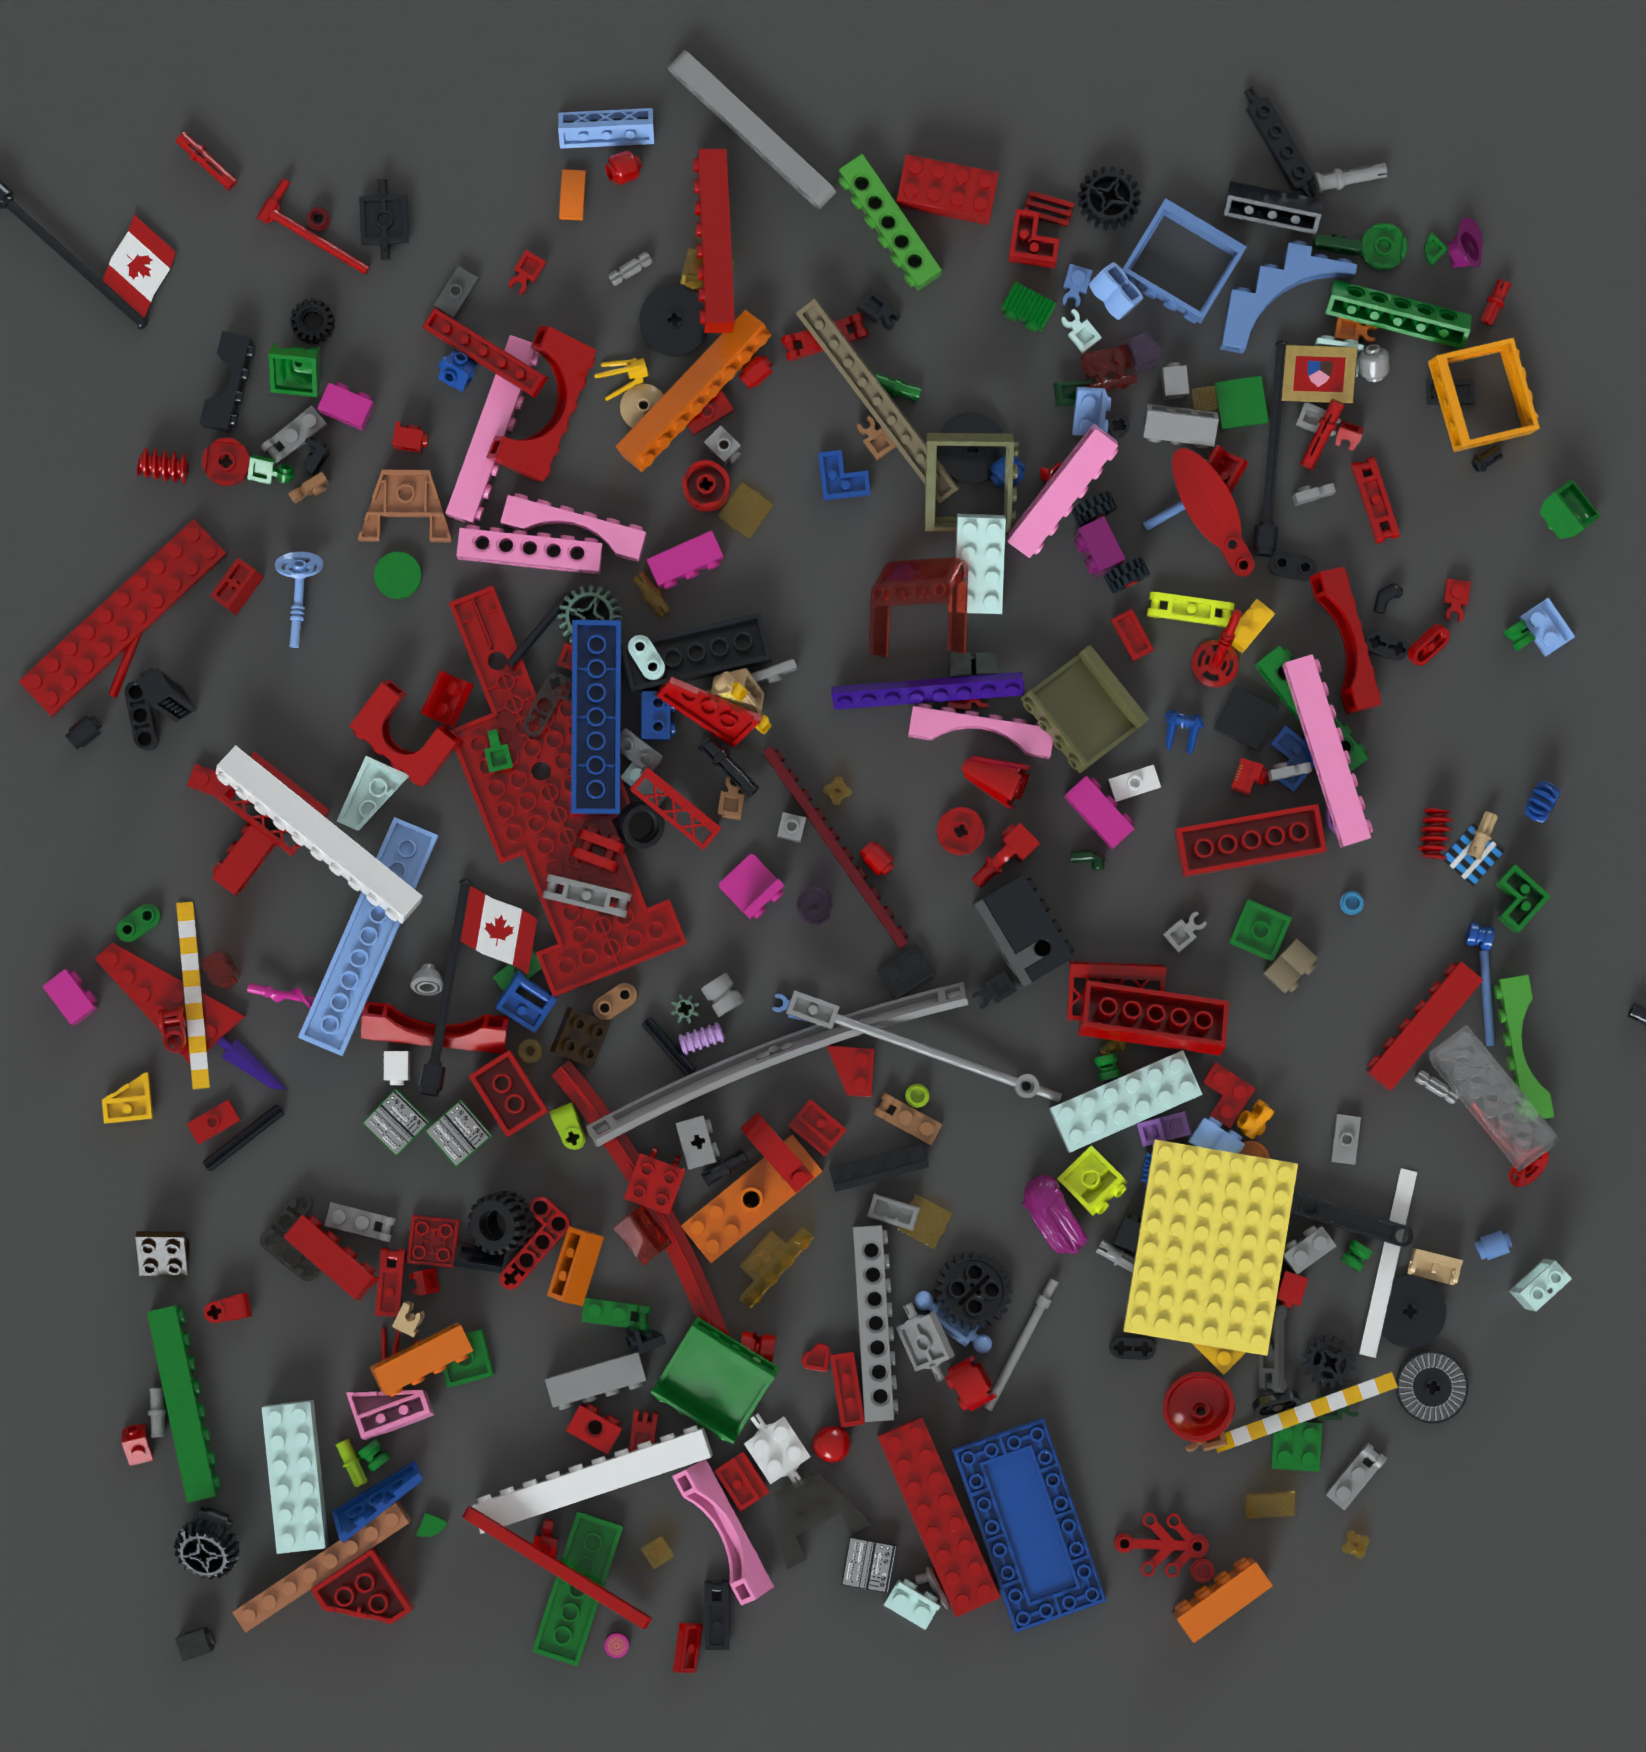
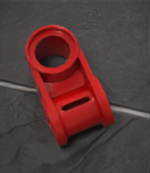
M179 1006L178 1009L168 1011L159 1009L158 1019L164 1047L176 1054L184 1052L189 1045L184 1007ZM174 1036L181 1038V1044L178 1048L171 1047L170 1042Z
M248 1292L212 1301L204 1308V1317L211 1323L234 1321L253 1316ZM213 1306L222 1311V1313L218 1314V1319L210 1315V1311L214 1310Z

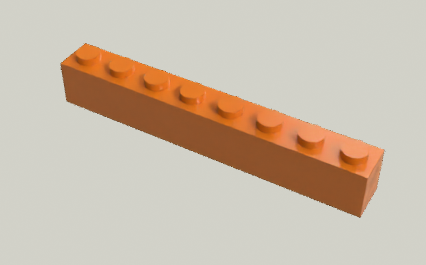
M744 310L735 320L733 333H722L615 446L623 458L641 472L650 466L654 459L670 445V442L686 428L688 423L702 411L705 405L719 393L723 386L733 379L741 367L750 361L759 348L766 344L772 335L765 324L747 310Z

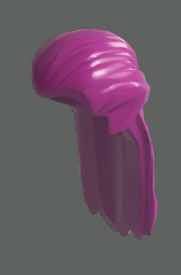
M1040 1175L1032 1178L1025 1186L1022 1205L1029 1211L1038 1230L1056 1253L1065 1254L1067 1252L1072 1255L1078 1253L1080 1245L1085 1246L1088 1240L1085 1232L1071 1213L1064 1199V1194L1060 1190L1059 1183L1049 1175Z

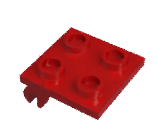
M654 1146L650 1156L640 1153L624 1199L669 1215L686 1170L678 1167L681 1159L679 1155H676L672 1165L655 1159L659 1148Z

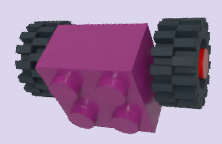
M1106 491L1081 502L1071 512L1079 526L1074 544L1079 553L1083 552L1086 558L1084 564L1090 575L1094 574L1095 578L1104 575L1113 594L1142 581L1150 575V572L1142 557L1126 563L1125 557L1105 519V516L1118 509L1110 491Z

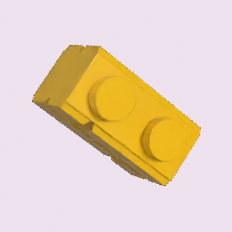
M1256 599L1240 618L1235 630V639L1232 646L1240 653H1243L1275 613Z

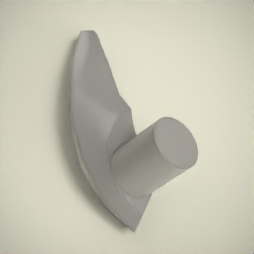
M927 1567L926 1573L915 1575L917 1585L929 1582L931 1589L936 1593L942 1605L949 1609L947 1598L934 1570Z

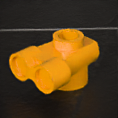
M1261 1099L1257 1100L1252 1112L1248 1110L1243 1111L1237 1120V1127L1251 1139H1254L1256 1135L1260 1136L1264 1133L1266 1129L1265 1123L1267 1120H1270L1275 1112Z

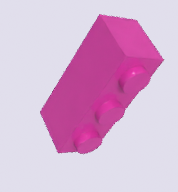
M711 530L646 560L658 588L664 587L667 590L678 584L677 581L686 577V580L698 576L699 571L708 568V570L719 567L721 565L720 561L724 560V556Z
M1085 776L1065 794L1064 798L1112 850L1134 830L1132 826L1134 822L1125 812L1121 814L1116 809L1118 804L1110 795L1104 796L1100 791L1101 785L1093 777L1089 779Z

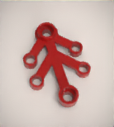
M1147 1512L1142 1516V1523L1146 1527L1151 1528L1160 1539H1137L1124 1532L1116 1535L1114 1539V1546L1121 1553H1128L1132 1549L1159 1550L1149 1561L1143 1562L1140 1566L1141 1573L1147 1577L1152 1576L1155 1573V1568L1174 1550L1184 1551L1174 1562H1169L1164 1567L1166 1575L1172 1578L1179 1574L1180 1568L1192 1557L1201 1558L1209 1550L1208 1540L1201 1534H1192L1183 1525L1181 1518L1176 1513H1170L1166 1517V1523L1170 1528L1176 1529L1184 1540H1174L1157 1522L1156 1516L1151 1512ZM1149 1515L1154 1518L1152 1524L1145 1523V1518ZM1173 1516L1178 1518L1176 1525L1169 1523V1519ZM1122 1539L1129 1541V1545L1126 1548L1120 1546ZM1195 1542L1201 1543L1200 1550H1193ZM1147 1564L1152 1566L1150 1573L1143 1571L1144 1566ZM1171 1565L1176 1566L1174 1574L1168 1573V1567Z

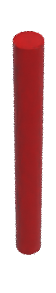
M141 635L127 646L108 693L109 696L118 697Z

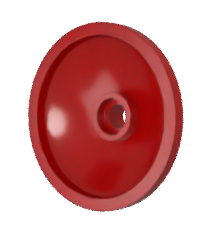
M1201 1371L1188 1373L1178 1378L1168 1388L1163 1400V1416L1170 1430L1178 1437L1191 1442L1208 1441L1223 1433L1231 1423L1235 1412L1234 1395L1228 1384L1215 1374ZM1200 1410H1206L1204 1415H1198Z

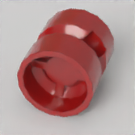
M742 1331L741 1344L773 1363L776 1335L762 1334L759 1337L756 1332Z

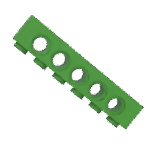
M861 154L839 169L838 182L844 190L848 189L853 196L851 201L858 210H863L866 215L864 220L869 228L876 229L879 234L877 239L884 249L888 247L893 254L890 256L891 260L897 268L901 267L905 272L904 279L910 287L914 286L919 291L939 278L942 273L941 268L864 155ZM858 181H865L868 187L860 190L855 184ZM872 200H878L881 203V207L872 209L868 204ZM890 219L895 225L887 229L882 226V222ZM905 239L908 245L904 248H899L895 245V241ZM912 258H917L920 260L921 265L914 268L908 264V261Z

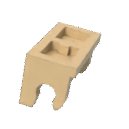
M1412 1248L1406 1274L1454 1285L1458 1282L1463 1260Z
M408 1300L403 1303L392 1327L414 1338L421 1331L419 1328L424 1320L425 1311L418 1312L416 1315L411 1313L415 1303Z

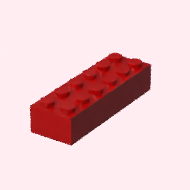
M1318 804L1176 828L1174 830L1182 878L1321 854L1327 851Z
M1087 980L1081 995L1078 1035L1220 1056L1226 1047L1229 1001Z

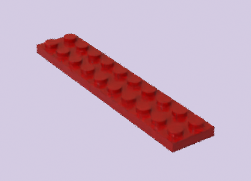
M193 519L18 682L53 717L115 660L134 639L143 634L228 554Z

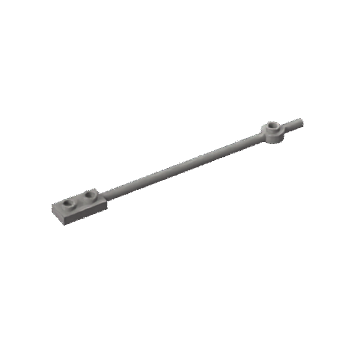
M793 990L786 1014L828 1029H832L834 1023L1014 1086L1017 1095L1023 1098L1039 1095L1060 1102L1062 1093L1040 1086L1037 1078L1031 1074H1022L1019 1077L1011 1076L837 1014L840 1006ZM1025 1081L1030 1085L1026 1091L1022 1088V1084Z

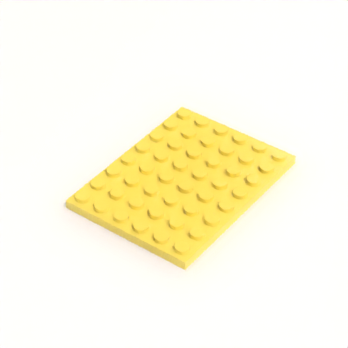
M1154 1139L1123 1331L1267 1356L1298 1164Z

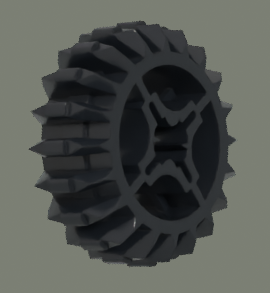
M1111 166L1110 172H1107L1106 168L1102 167L1101 174L1097 170H1093V178L1086 175V183L1080 184L1079 188L1082 191L1077 194L1078 198L1083 199L1078 201V207H1085L1081 210L1080 214L1082 216L1089 214L1086 222L1090 223L1094 219L1095 228H1098L1100 223L1104 224V231L1107 230L1109 224H1111L1113 230H1117V223L1121 227H1125V219L1132 222L1134 218L1132 214L1138 213L1139 209L1136 206L1141 204V200L1136 198L1140 196L1141 191L1138 189L1133 190L1138 185L1137 181L1129 182L1132 178L1131 174L1123 177L1124 169H1120L1118 174L1114 173V166ZM1102 182H1112L1108 188L1095 187ZM1119 185L1125 190L1128 202L1124 201V198L1118 194L1117 189ZM1114 190L1112 194L1113 198L1110 200V202H1108L1107 206L1104 207L1106 203L1105 199L1108 197V195L1111 194V191ZM1090 195L1095 196L1094 199L1099 201L1101 205L1099 212L1093 207ZM1110 209H1123L1119 214L1106 215Z
M202 1517L199 1521L193 1519L190 1523L187 1522L179 1530L174 1542L175 1556L179 1557V1564H185L184 1570L190 1569L192 1571V1576L197 1573L201 1576V1579L206 1576L210 1580L215 1578V1576L220 1579L224 1574L228 1575L232 1568L235 1567L240 1555V1542L235 1540L236 1534L229 1533L230 1527H222V1521L216 1524L213 1518L207 1522Z

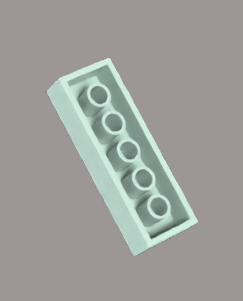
M1182 1050L1050 1107L1049 1110L1067 1151L1072 1152L1203 1094Z
M314 1400L265 1405L262 1407L276 1552L281 1554L324 1549L329 1546Z

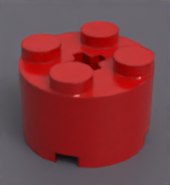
M711 460L695 462L686 471L682 480L684 497L695 510L701 512L718 510L727 503L730 495V479L727 471ZM703 482H708L709 485H713L710 486V490L705 491L704 488H700L703 487Z
M974 1355L950 1367L947 1376H945L951 1389L955 1388L959 1394L957 1400L964 1411L969 1409L971 1412L997 1398L996 1392L991 1394L989 1388L993 1387L986 1371L980 1362L976 1365L973 1362L976 1359Z

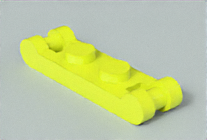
M1150 592L1149 600H1151V606L1147 610V616L1226 628L1235 604L1161 592ZM1162 601L1168 602L1167 610L1160 609ZM1216 609L1222 610L1221 618L1215 617Z

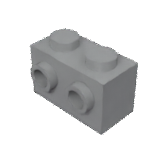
M1313 1225L1302 1233L1304 1236L1298 1241L1293 1239L1285 1245L1283 1259L1294 1274H1299L1336 1247V1244L1323 1226L1315 1227Z

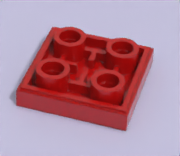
M412 1215L406 1263L455 1268L454 1257L458 1245L460 1220Z

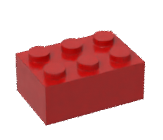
M508 1050L469 1075V1078L506 1137L514 1135L550 1112L512 1050Z

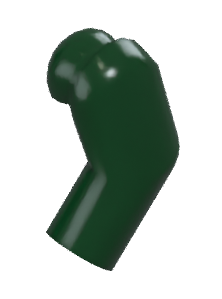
M1092 850L1071 851L1070 853L1072 863L1092 862L1093 870H1103L1105 867L1103 855Z

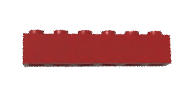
M1462 961L1457 962L1456 965L1452 962L1443 973L1446 977L1441 983L1436 981L1428 991L1431 995L1426 1001L1421 999L1413 1009L1416 1013L1410 1020L1405 1018L1398 1026L1400 1032L1396 1037L1390 1036L1382 1046L1385 1050L1381 1055H1374L1368 1062L1367 1066L1370 1068L1366 1073L1388 1091L1396 1086L1483 981L1480 976Z

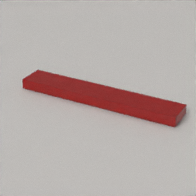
M435 307L422 326L424 330L536 398L548 379L542 373Z

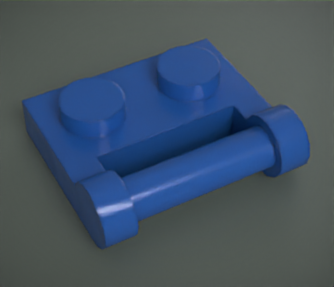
M517 971L494 1007L535 1033L556 1003L558 996L553 997L551 992L548 993L526 979L523 973ZM521 986L543 1000L544 1004L542 1007L517 993V988Z

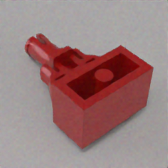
M1021 823L1016 827L1011 824L1002 833L1001 836L1004 839L1001 841V844L1004 847L992 859L987 856L983 867L971 878L979 888H982L995 874H1001L1003 872L1001 867L1012 856L1021 863L1040 844Z

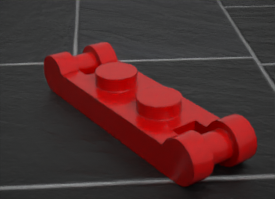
M862 313L834 321L849 343L869 336L867 329H864L862 323L864 321ZM853 325L855 332L849 334L847 327ZM809 330L785 335L780 338L782 345L787 350V361L797 360L824 351ZM801 341L803 348L796 350L794 343Z
M1375 457L1366 458V461L1361 463L1358 461L1350 463L1375 543H1382L1384 539L1390 537L1392 539L1400 537ZM1369 470L1371 476L1364 478L1362 472ZM1387 522L1388 528L1381 530L1380 524Z

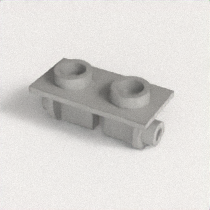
M626 727L620 734V753L638 767L643 769L647 766L653 771L662 762L663 756Z

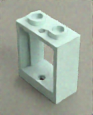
M1543 1259L1513 1286L1509 1292L1525 1309L1537 1311L1572 1278L1557 1261ZM1552 1288V1293L1549 1294L1547 1290Z

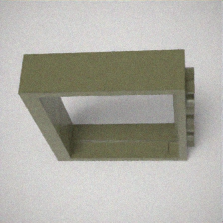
M927 433L925 531L956 532L957 516H935L937 446H1005L1003 515L1006 518L1005 532H1011V523L1015 524L1016 510H1012V502L1017 501V487H1013V479H1017L1018 465H1013L1014 456H1018V442H1014L1013 434Z

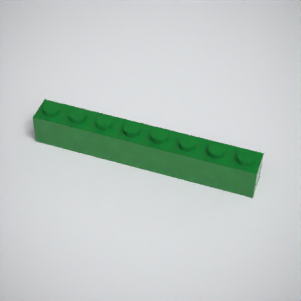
M179 1305L148 1311L147 1316L186 1502L216 1497L219 1495L218 1490H221V1481L219 1475L215 1476L213 1466H216V1457L213 1451L210 1452L208 1442H211V1434L209 1428H205L203 1419L206 1418V1410L204 1404H200L198 1395L201 1394V1386L199 1380H195L193 1371L196 1370V1362L193 1356L190 1357L188 1347H191V1339L189 1333H185L183 1323H186L185 1311L180 1309Z

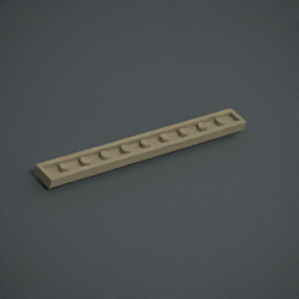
M814 298L796 313L925 484L926 443L818 300ZM937 459L936 500L940 504L960 488Z

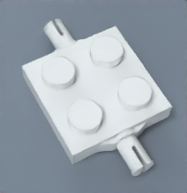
M759 1413L755 1414V1417L752 1416L750 1420H752L758 1431L743 1444L770 1484L781 1477L788 1476L795 1488L798 1487L799 1484L796 1479L800 1484L804 1481L796 1470L801 1463L811 1456L784 1416L776 1422L767 1425Z

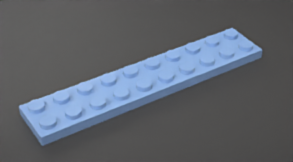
M394 817L376 859L416 890L439 836ZM361 892L298 1036V1038L340 1056H344L362 1015L363 1008L369 999L401 925L398 920H391L382 907L371 904L366 898L367 895Z

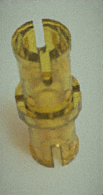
M642 571L639 575L644 583H642L637 575L632 580L643 593L645 602H649L658 618H662L665 614L660 606L667 614L672 609L660 595V589L658 587L655 588L646 572Z

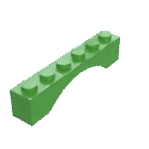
M1529 975L1496 980V985H1494L1493 989L1496 1000L1499 999L1501 1009H1498V1017L1500 1023H1504L1505 1032L1502 1033L1504 1046L1508 1047L1509 1056L1506 1057L1508 1069L1509 1071L1512 1070L1514 1080H1511V1089L1513 1094L1517 1095L1518 1103L1515 1104L1516 1115L1518 1118H1521V1122L1554 1117L1551 1095L1533 1076L1526 1063L1522 1048L1523 1020L1527 1008L1533 999Z

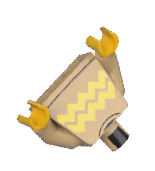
M746 668L732 672L726 671L716 675L713 679L712 689L704 690L762 715L760 723L755 727L761 733L765 734L772 726L768 717L762 713L765 693Z

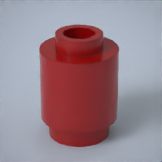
M756 355L741 369L738 377L751 390L754 386L758 387L773 373L771 370L773 364L765 355L761 358Z
M871 841L859 853L863 857L862 861L877 876L881 874L886 876L895 867L892 864L895 859L879 843L876 844L874 841Z

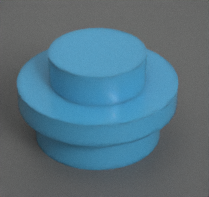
M1348 891L1341 896L1339 904L1344 913L1355 915L1362 910L1364 900L1358 892Z

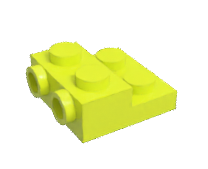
M1092 1145L1057 1178L1092 1216L1096 1213L1102 1214L1109 1206L1107 1202L1113 1196L1116 1198L1121 1196L1126 1190L1124 1185L1127 1184L1125 1178Z

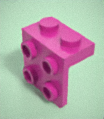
M754 854L747 856L719 883L720 889L749 920L753 917L758 919L767 910L764 906L771 900L775 903L784 894L782 890L785 888V885Z

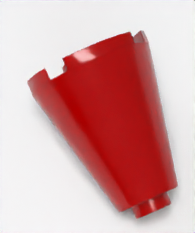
M972 755L970 759H965L961 771L964 772V778L1006 808L1013 810L1017 806L1013 802L1015 799L1020 800L1026 789L1030 777L1029 774H1026V770H1031V767L1023 763Z

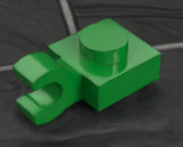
M497 729L487 731L491 748L484 749L489 773L513 768L508 744L501 745Z

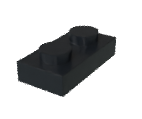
M458 1242L454 1266L501 1273L506 1253L491 1255L490 1252L485 1253L482 1251V1246L477 1247L476 1244Z

